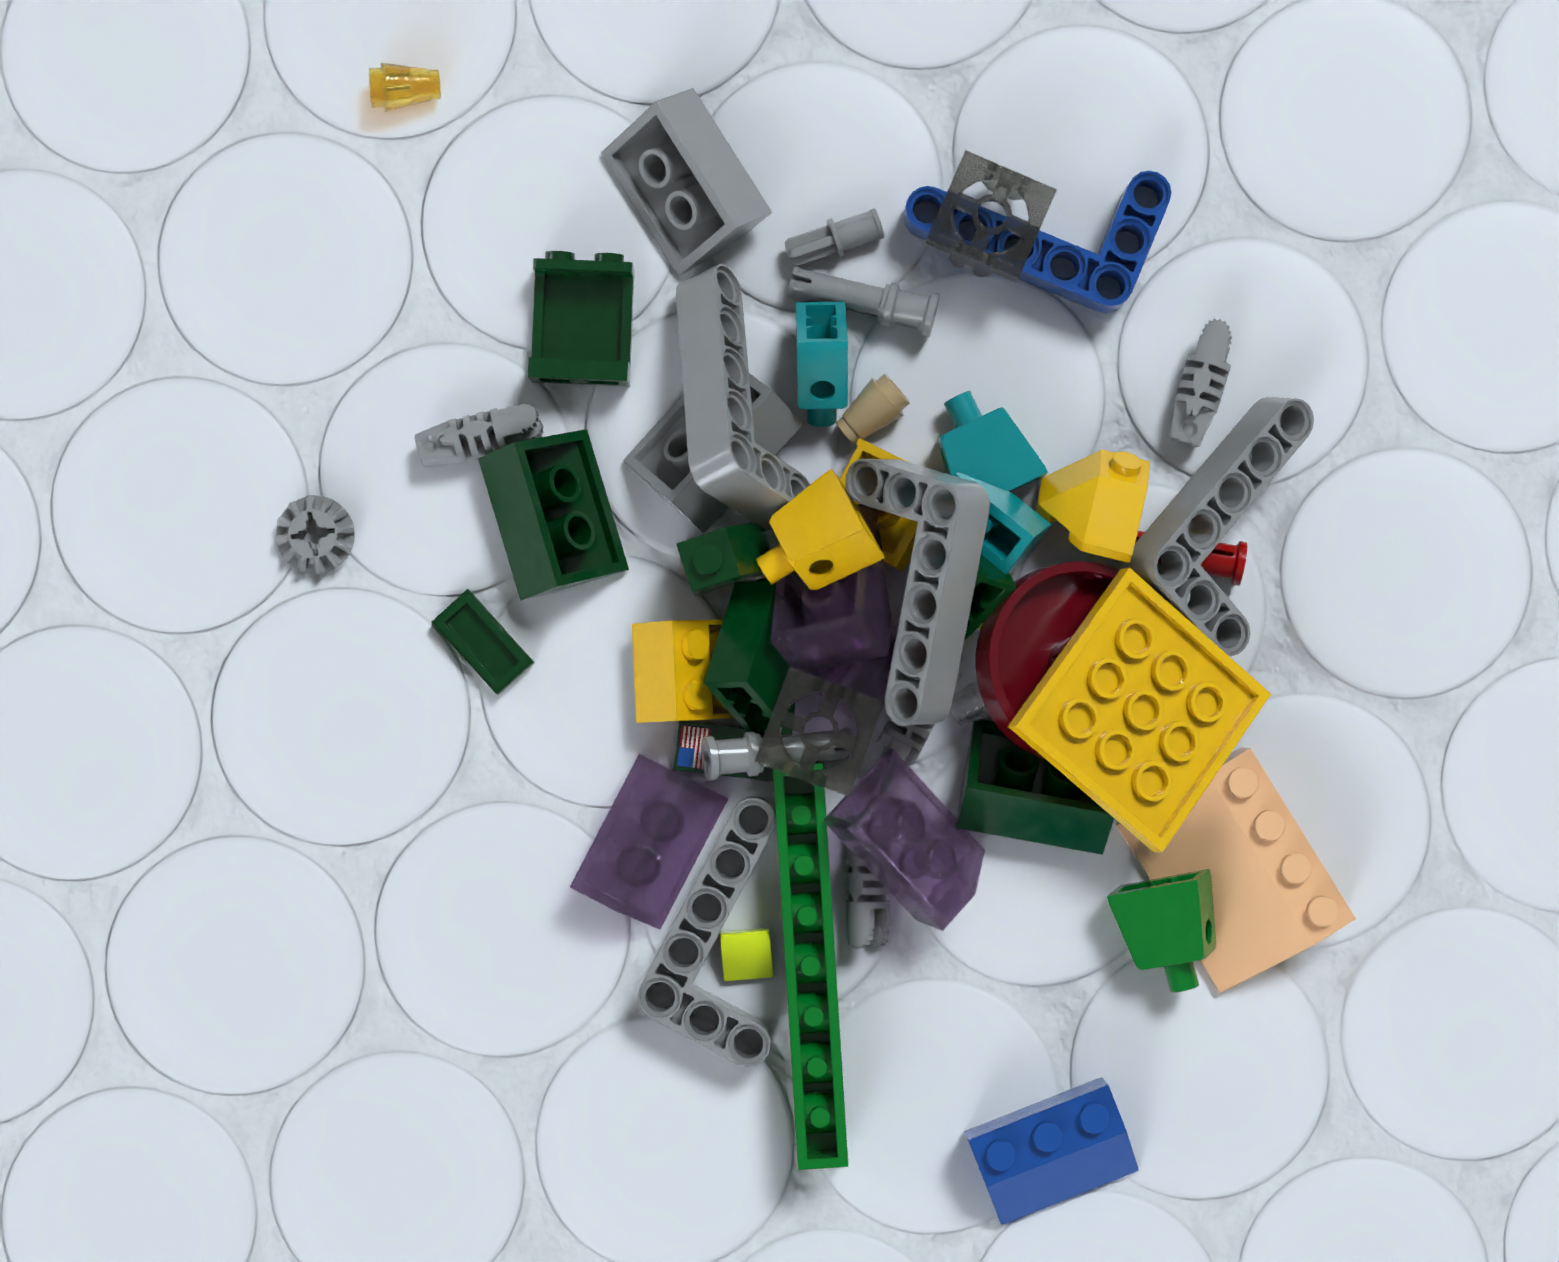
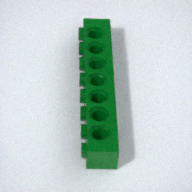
M823 763L773 766L798 1170L848 1167Z

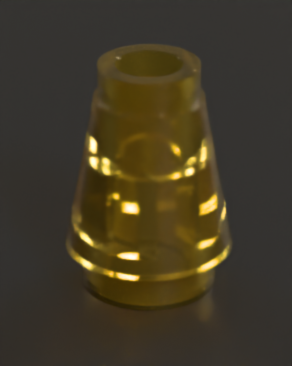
M380 62V67L368 68L372 108L383 107L384 112L428 102L431 99L441 98L438 69L428 70V68Z

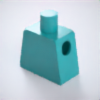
M845 301L796 302L798 408L807 410V422L816 427L834 425L837 422V409H843L848 406V336Z
M970 390L943 403L955 429L939 436L937 440L946 474L955 476V474L960 472L1005 491L1012 492L1044 477L1048 473L1041 459L1003 407L982 416Z

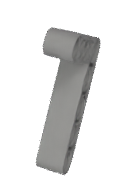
M718 264L679 283L676 287L689 468L693 479L704 492L762 528L770 530L772 529L769 523L771 516L807 488L810 483L801 472L755 443L741 287L733 271L724 264Z
M1266 397L1254 403L1135 543L1131 561L1127 563V568H1131L1228 656L1237 655L1246 648L1251 634L1250 626L1245 616L1200 564L1310 435L1313 429L1314 415L1310 405L1301 399ZM1252 450V459L1250 461V453ZM1221 485H1222V494H1221V497H1220L1219 491H1220V487H1221ZM1191 522V523H1192V528H1191V532H1190V534H1189L1188 528H1189V523ZM1161 556V566L1158 571L1157 564ZM1190 592V601L1187 604V597ZM1219 626V634L1218 636H1216L1217 628Z
M858 459L851 464L846 474V488L852 500L859 504L918 522L885 695L886 712L891 721L899 726L939 723L944 721L949 715L952 707L989 515L990 500L988 493L982 485L906 461L898 459Z
M757 796L741 800L732 811L638 992V1004L642 1012L648 1017L745 1067L756 1066L768 1056L771 1048V1036L767 1025L755 1016L694 985L693 982L774 830L776 823L775 811L768 801ZM750 805L760 806L768 815L767 826L758 833L747 832L742 828L739 821L741 811ZM729 849L738 851L745 860L743 871L732 877L725 876L719 872L716 864L717 856ZM709 893L719 899L722 910L718 917L713 920H703L696 915L693 903L698 896ZM679 938L691 939L698 948V957L689 964L678 963L671 955L670 946ZM656 982L667 983L675 993L674 1002L663 1008L654 1006L650 1003L647 996V990L650 985ZM706 1005L716 1010L719 1016V1023L715 1028L703 1031L693 1025L691 1013L699 1006ZM744 1029L756 1030L763 1039L762 1047L752 1054L743 1053L735 1045V1036Z

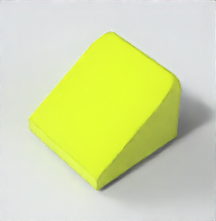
M769 927L720 931L724 981L773 977Z

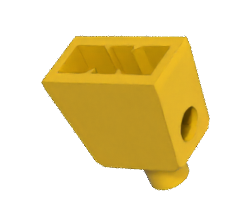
M830 469L771 516L769 523L780 544L758 557L756 561L771 584L796 571L810 590H818L879 562L885 556L855 501L852 500L833 469Z

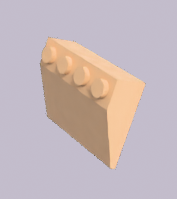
M1240 747L1229 755L1163 852H1153L1120 823L1115 824L1149 880L1205 869L1210 870L1216 948L1206 959L1200 960L1219 993L1312 947L1356 919L1251 748Z

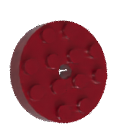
M1075 561L1049 566L1028 573L1015 581L1017 588L997 606L981 626L976 646L975 669L984 705L992 720L1007 738L1018 747L1039 758L1045 759L1008 726L1119 572V570L1094 562Z

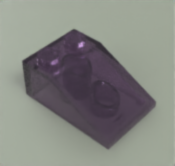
M857 504L882 551L877 509ZM884 558L818 590H810L796 571L777 581L770 642L796 675L888 656L891 610Z

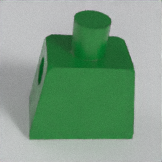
M1205 869L1124 884L1107 896L1108 903L1135 966L1139 970L1164 967L1170 992H1183L1198 987L1199 982L1194 961L1206 959L1216 948L1210 870Z

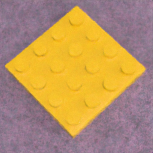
M1123 568L1119 570L1008 727L1153 852H1163L1271 696V693L1131 568Z

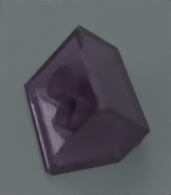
M888 748L823 821L916 921L943 931L976 894L985 849L967 830L956 828L957 818L895 750Z
M639 753L577 871L570 888L616 912L661 929L729 798L673 770L665 764L643 753Z

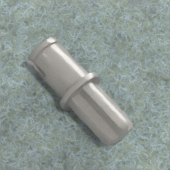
M873 208L863 214L835 223L832 219H828L826 226L788 238L785 241V249L791 264L798 267L836 253L840 258L844 256L843 251L876 239H883L884 232L878 213Z

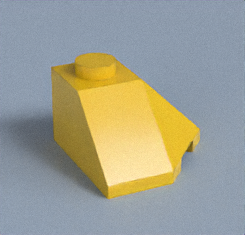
M1103 449L1042 477L1039 485L1036 512L1049 523L1057 520L1070 531L1068 540L1080 551L1130 563L1148 489L1150 461L1140 459L1129 452L1121 451L1115 453Z

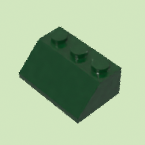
M587 429L514 442L478 458L520 600L558 592L629 570Z
M974 717L960 790L956 828L1103 855L1114 818L1046 759L1032 755L1013 743L997 727L994 721Z

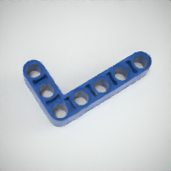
M1144 171L1134 176L1122 193L1098 254L931 186L919 187L911 193L906 202L903 218L909 232L918 238L1097 312L1109 313L1122 307L1133 292L1169 205L1172 192L1167 179L1158 172ZM1141 186L1154 190L1158 198L1157 206L1153 208L1140 206L1135 200L1134 190ZM924 201L931 202L938 208L940 217L933 223H922L914 216V206ZM968 220L977 221L984 228V239L974 243L966 241L959 233V225ZM1122 231L1133 233L1139 240V251L1127 254L1119 250L1115 242L1116 234ZM1011 239L1023 240L1030 248V257L1025 261H1013L1005 253V243ZM1060 257L1067 258L1075 266V277L1066 281L1059 280L1051 272V261ZM1109 276L1117 280L1121 288L1120 297L1116 299H1105L1097 291V279Z

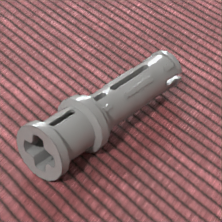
M797 266L793 269V279H790L788 288L789 298L794 297L811 302L845 301L846 310L878 317L877 322L882 323L884 327H890L893 323L921 330L922 336L930 337L939 303L940 294L932 292L930 296L900 290L899 284L896 283L886 284L885 288L800 269Z
M850 728L761 738L758 733L750 731L745 732L741 738L715 740L713 736H704L701 743V756L706 779L714 781L718 779L719 775L746 772L750 777L758 776L759 773L764 771V767L839 759L850 760L854 758L855 750L849 749L848 746H855Z

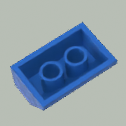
M1102 1077L964 1131L1001 1225L1139 1171L1123 1120L1109 1085Z

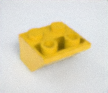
M670 620L632 624L636 723L733 718L704 684L723 620Z

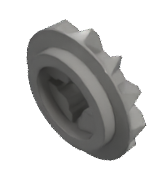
M307 495L289 503L288 507L277 519L275 542L282 555V559L298 571L309 574H322L332 571L347 559L353 548L355 531L352 519L342 505L328 497ZM310 514L313 515V519L316 520L318 527L335 530V533L327 534V537L319 540L320 547H317V556L311 542L299 538L295 539V535H301V532L309 530Z

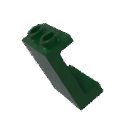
M547 251L545 252V259L534 258L535 284L532 355L529 357L528 378L532 383L630 386L635 273L633 263L624 262V255L617 253L594 254V260H575V253Z

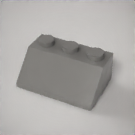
M694 88L656 101L601 152L678 276L687 273L744 237L772 213Z
M749 373L755 443L776 455L804 423L773 390ZM682 395L623 461L679 513L705 533L729 506L704 492L697 485L690 472L684 396Z

